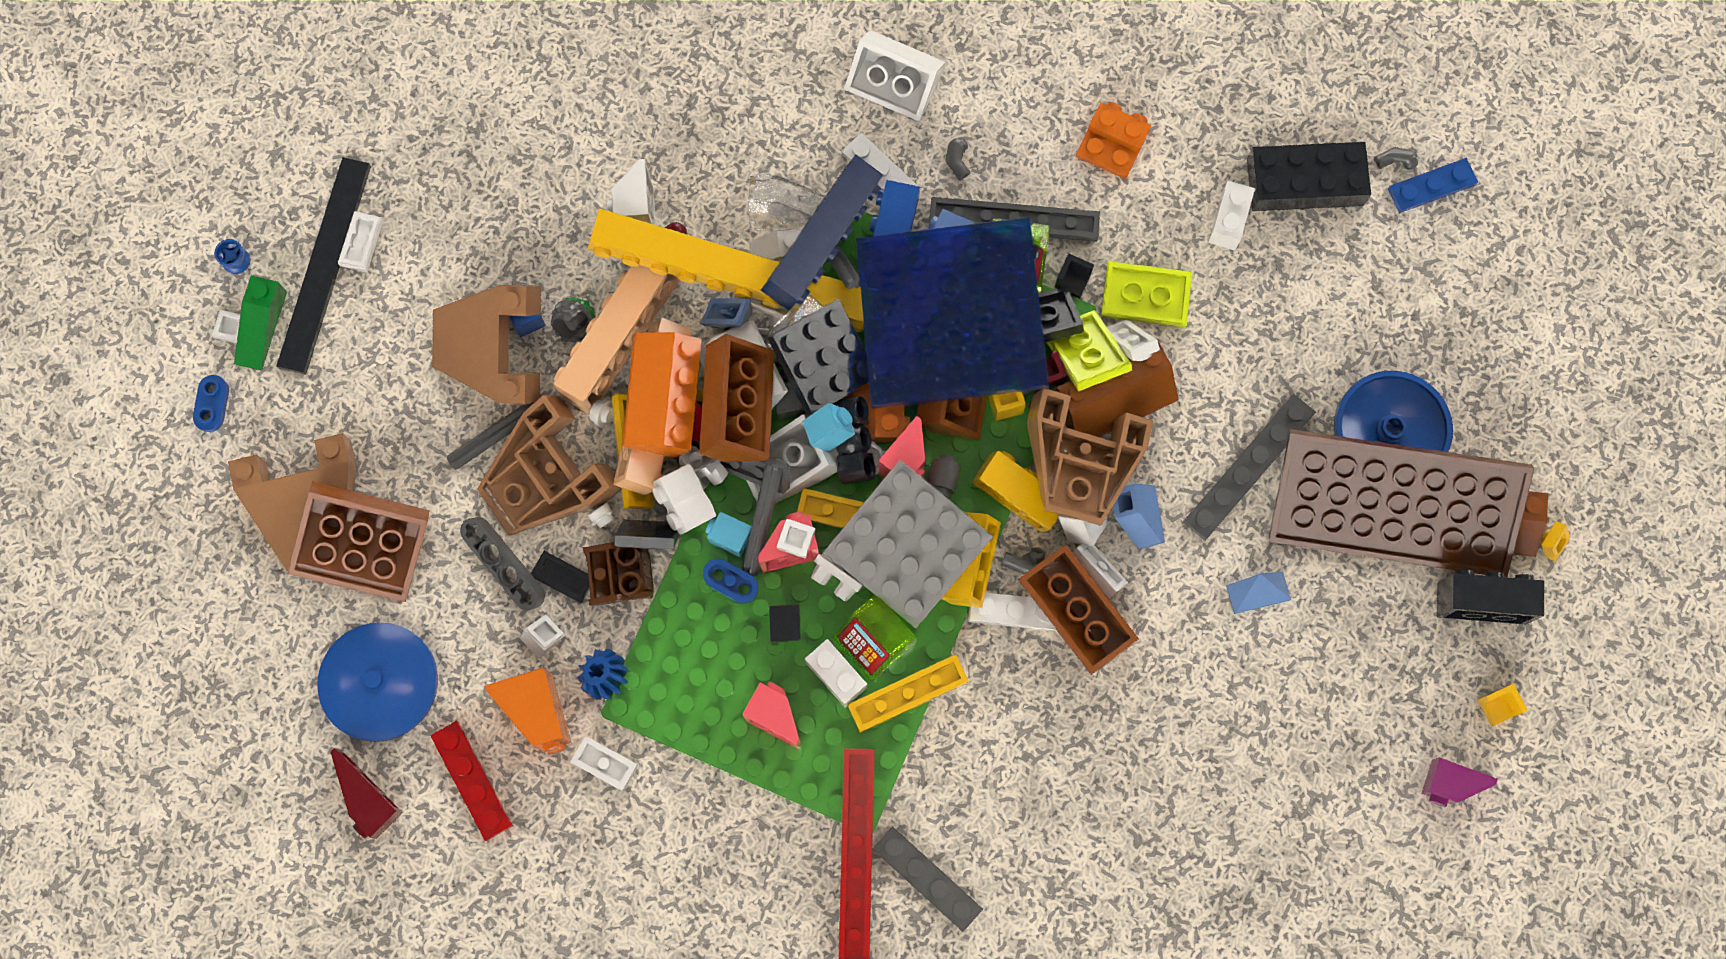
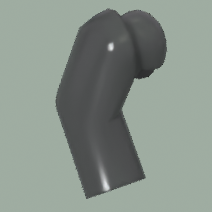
M955 138L948 144L945 160L956 177L961 181L971 173L962 161L963 153L968 149V144L963 138Z
M1393 147L1375 156L1374 161L1379 169L1394 162H1402L1403 168L1410 170L1418 165V160L1416 159L1418 155L1410 149Z
M1039 547L1032 548L1031 552L1022 557L1006 552L1001 565L1025 574L1045 559V552Z

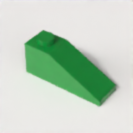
M250 276L241 305L234 358L235 365L262 371L287 291L278 281Z

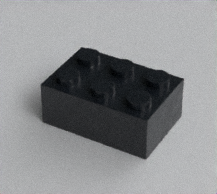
M1460 569L1455 570V573L1447 575L1445 579L1437 583V618L1526 625L1544 617V580H1534L1533 575L1518 574L1515 575V578L1504 577V573L1486 572L1485 576L1474 575L1473 570Z

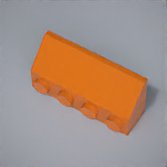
M645 332L633 335L622 438L623 447L677 458L691 451L701 338L678 332Z

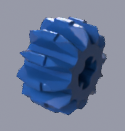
M595 649L593 657L585 655L586 664L578 665L583 673L576 677L582 683L581 689L583 692L590 694L596 700H601L602 698L611 700L613 692L621 694L620 685L628 683L627 679L623 678V676L630 672L628 667L624 665L626 662L624 658L616 655V652L610 649H605V651Z

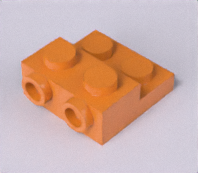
M1100 102L1075 157L1123 179H1127L1148 136L1151 124H1148L1147 118L1141 114L1133 113L1131 116L1122 112L1121 106L1114 102H1107V104Z
M875 381V384H865L848 394L846 399L862 396L866 400L869 409V425L864 426L868 428L871 439L875 443H894L910 424V416H904V406H910V388H904V381Z

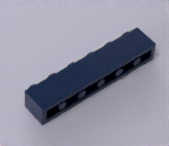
M855 155L832 185L763 285L761 291L788 311L796 303L801 306L811 292L807 289L811 282L816 284L825 272L821 266L825 261L830 263L838 253L839 248L836 247L838 241L844 242L852 232L853 227L850 224L853 219L858 221L866 211L867 207L863 205L867 199L872 201L881 189L878 182L883 174L858 155Z

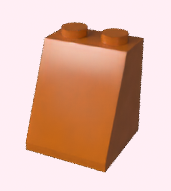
M544 667L485 685L487 693L533 747L543 752H548V755L566 750L565 745L572 743L553 674Z

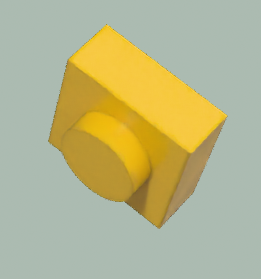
M1555 521L1552 528L1547 529L1541 539L1545 556L1557 562L1570 540L1567 525Z

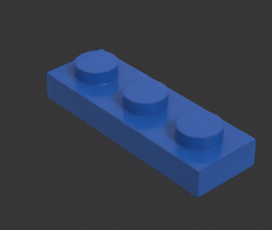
M1464 158L1389 186L1388 191L1400 214L1473 187L1478 183V180L1468 159Z

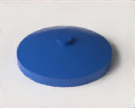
M1381 371L1360 379L1344 394L1334 416V435L1449 452L1453 439V422L1445 400L1427 381L1407 372Z
M377 622L364 624L346 632L327 651L318 673L317 689L319 701L328 719L345 734L370 742L392 740L414 729L426 717L436 697L438 671L430 649L413 632L391 623Z

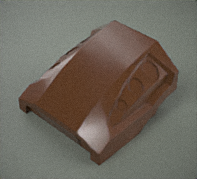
M614 542L583 547L588 567L590 599L588 600L590 606L653 598L654 585L648 548L616 547Z

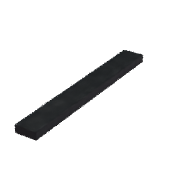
M342 157L276 365L279 369L304 375L307 374L340 268L338 260L354 211H358L371 169V165L367 162Z

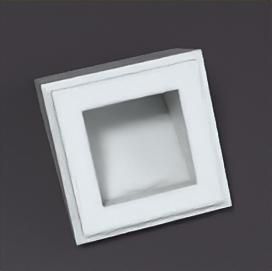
M545 614L524 629L520 639L541 659L565 634Z

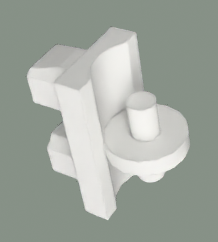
M691 445V451L679 456V464L681 466L690 464L700 481L702 490L710 482L714 486L722 483L729 473L720 463V460L700 455L699 449Z
M824 552L822 555L818 554L814 560L817 565L812 573V579L822 585H826L832 575L841 580L834 593L843 601H848L856 592L864 589L865 586L828 555Z

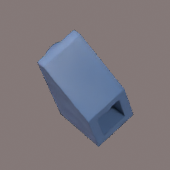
M1134 483L1125 486L1113 505L1117 522L1138 549L1165 543L1155 485Z

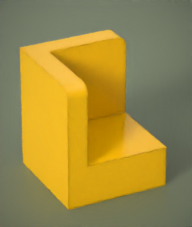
M1018 378L989 385L988 398L995 421L1024 413L1026 404Z
M1514 683L1477 699L1491 727L1528 711Z

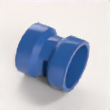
M226 239L216 246L214 251L215 259L227 272L240 274L247 270L250 265V255L239 242L234 239Z

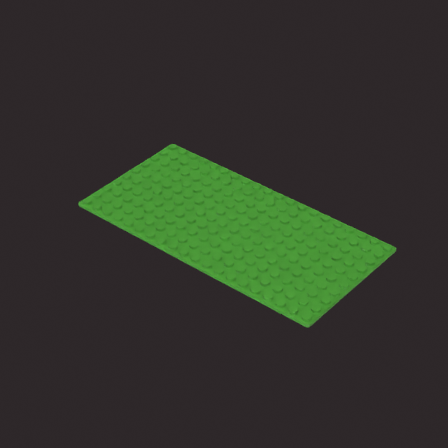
M864 212L858 221L853 219L850 224L853 227L850 235L844 242L838 241L839 246L858 275L860 268H866L868 259L863 258L867 241L872 242L874 232L870 231L873 215ZM911 231L898 291L901 292L904 291L907 284L904 278L909 267H915L919 257H916V253L921 242H927L928 237ZM963 252L941 299L986 308V301L991 293L968 287L975 256ZM825 261L821 266L825 270L823 275L841 280L831 263ZM1029 282L1025 297L1054 289L1041 283ZM1072 297L1080 316L1093 310L1096 311L1094 305ZM878 299L872 324L866 331L856 332L867 355L873 342L879 343L883 335L880 332V328L885 317H891L895 307H892V301ZM995 300L994 305L991 307L998 309L999 320L1003 318L1002 310L1006 304H1001L999 300ZM798 316V320L802 319L805 316ZM933 317L902 380L904 381V388H910V406H904V416H910V423L917 416L930 342L951 340L935 336L931 326ZM1017 321L1027 365L1048 359L1052 350L1047 342L1028 347ZM1004 325L997 329V334L1002 339H1009L1013 336V330L1009 326ZM992 342L991 347L983 346L987 353L994 357V362L1000 369L994 342ZM1009 352L1004 356V361L1009 366H1015L1020 362V358L1016 353ZM781 367L777 368L778 372L782 370ZM875 370L878 377L867 384H875V381L899 380ZM1023 370L1016 373H1007V375L1014 374V378H1018L1019 372H1023ZM992 376L990 378V384L993 382ZM1019 382L1022 391L1023 387L1026 386V384H1021ZM1033 383L1030 394L1024 399L1026 404L1024 413L1014 417L995 421L987 396L980 440L935 434L922 428L925 453L924 471L926 472L923 477L928 481L933 459L939 458L940 455L956 458V463L961 465L955 493L951 494L950 501L964 512L988 514L1001 522L997 543L1011 511L971 482L988 456L996 451H1005L1011 454L1016 459L1015 463L1023 469L1030 468L1034 457L1027 419L1029 415L1028 406L1032 395L1036 391ZM774 406L771 412L770 436L797 418L779 422L776 407ZM876 443L882 451H887L893 444ZM838 472L822 482L807 489L865 502L884 478L876 474L873 480L845 485L840 481ZM728 473L722 483L714 486L710 482L704 489V492L714 508L715 518L718 517L721 511L752 526L757 502L747 481ZM802 491L775 503L766 543L779 522L786 520L785 516L797 512ZM710 520L685 532L625 659L624 665L628 667L630 672L624 675L623 678L627 679L628 683L620 685L621 694L613 692L612 699L606 700L601 711L602 717L841 823L844 748L875 749L874 833L930 701L860 733L848 706L844 707L809 668L805 658L828 639L867 683V689L852 701L854 702L949 658L969 611V606L954 605L940 599L918 627L914 628L866 587L856 592L848 601H843L834 593L841 580L832 575L828 583L822 585L811 578L817 565L814 561L762 573L760 567L759 574L753 576L759 587L757 597L748 604H740L710 588L703 578V569L709 561L723 559L742 570L746 549L742 557L739 558L710 544L707 539L708 534L705 533ZM812 522V526L815 528L814 534L818 552L822 555L842 528ZM716 571L713 574L715 580H721L724 576L722 571ZM741 585L738 590L739 593L747 594L749 586ZM799 605L801 618V639L799 641L778 642V645L771 644L769 606ZM855 617L890 655L873 675H870L837 638ZM770 681L785 690L801 741L799 749L744 719L742 714L760 682L767 686Z

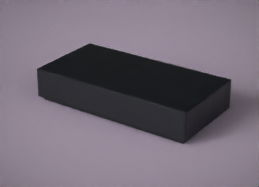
M545 550L531 572V575L537 581L582 604L590 590L588 573Z

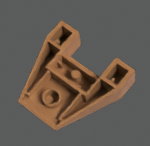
M499 285L433 309L432 367L498 403H535L540 398V373L509 371V315H541V286Z
M1042 388L1032 397L1027 427L1043 508L1050 512L1100 526L1148 449L1153 420L1124 413L1114 420L1109 441L1065 428L1064 425L1071 396Z
M544 394L523 412L477 488L508 535L604 505L622 490L621 487L613 485L615 473L608 464H592L581 474L555 438L558 433L576 419L560 396ZM486 486L493 495V497L496 499L500 507L503 509L509 520L512 522L515 529L512 528V526L507 521L503 513L500 511L494 500L491 498V496L485 489Z
M343 433L314 440L320 468L272 480L269 478L267 462L257 454L228 461L233 490L287 572L312 481L354 491L357 466L352 442Z

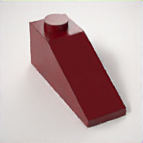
M334 748L330 753L349 817L355 822L352 827L365 839L368 836L377 839L403 812L341 749Z

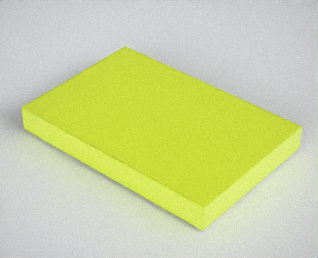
M1108 261L1101 317L1186 328L1192 272Z
M1095 310L1080 316L1084 326L1083 333L1047 342L1052 352L1058 351L1065 371L1078 392L1132 371L1131 362Z

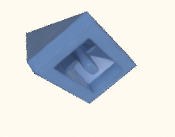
M711 298L701 324L706 327H741L753 314L751 301L747 298Z
M1283 572L1260 573L1226 585L1234 614L1291 600Z

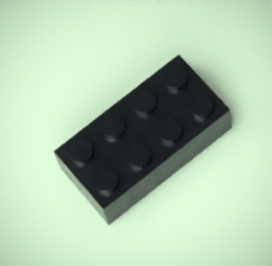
M1366 142L1252 147L1247 157L1249 187L1255 188L1251 202L1252 211L1364 206L1371 196Z

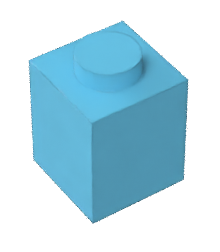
M831 403L826 404L802 421L811 446L830 452L855 435L850 413L845 408Z
M720 511L717 518L714 517L710 520L705 533L708 534L707 539L710 544L741 558L747 547L751 526Z

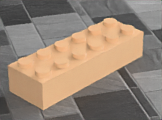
M642 265L638 267L631 266L629 271L625 270L621 274L617 282V289L613 295L609 294L605 298L601 307L602 312L597 319L593 318L586 328L587 335L581 343L577 342L570 353L571 359L566 366L560 367L554 377V381H556L554 386L563 400L590 415L593 404L597 400L603 399L630 358L633 335L635 333H645L648 330L649 324L654 321L680 281L678 276L669 273L667 275L655 274L650 271L649 267Z

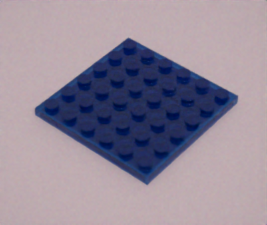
M1030 217L856 238L872 409L1049 389Z

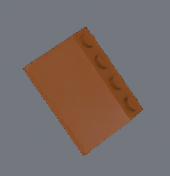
M312 481L287 574L406 602L430 510Z

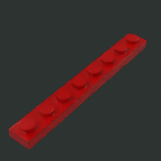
M844 748L839 959H870L875 749Z

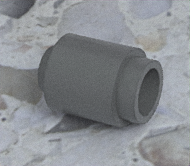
M940 455L939 458H935L932 461L927 482L950 500L951 494H954L961 465L956 463L957 459L952 456Z

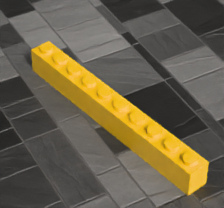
M599 208L588 245V250L593 251L594 255L601 258H610L611 256L622 259V263L632 267H638L639 265L649 267L651 272L659 275H667V273L676 275L679 280L686 283L700 282L706 284V287L713 291L722 292L727 290L734 292V295L738 298L761 300L763 305L771 308H779L781 306L761 291V288L779 262ZM822 275L816 284L811 282L807 287L811 292L803 304L800 306L796 303L790 309V312L795 315L807 316V314L809 315L828 303L839 299L855 332L866 331L872 324L879 292L861 286L847 289L841 280Z

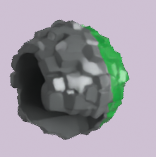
M574 297L565 298L555 305L552 311L551 326L555 330V334L558 337L561 336L563 341L573 343L581 341L587 335L586 328L588 324L596 317L595 310L590 306L589 301Z

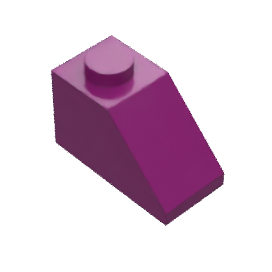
M1439 757L1431 761L1421 794L1429 796V802L1447 807V804L1461 802L1495 786L1498 779Z

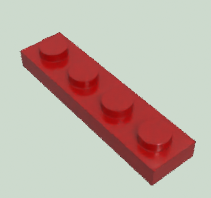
M455 721L430 735L484 840L488 841L513 827L459 721Z

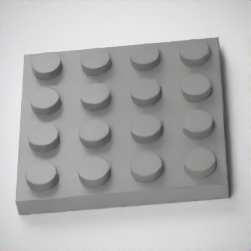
M900 459L825 549L824 553L914 628H917L992 539L993 535Z

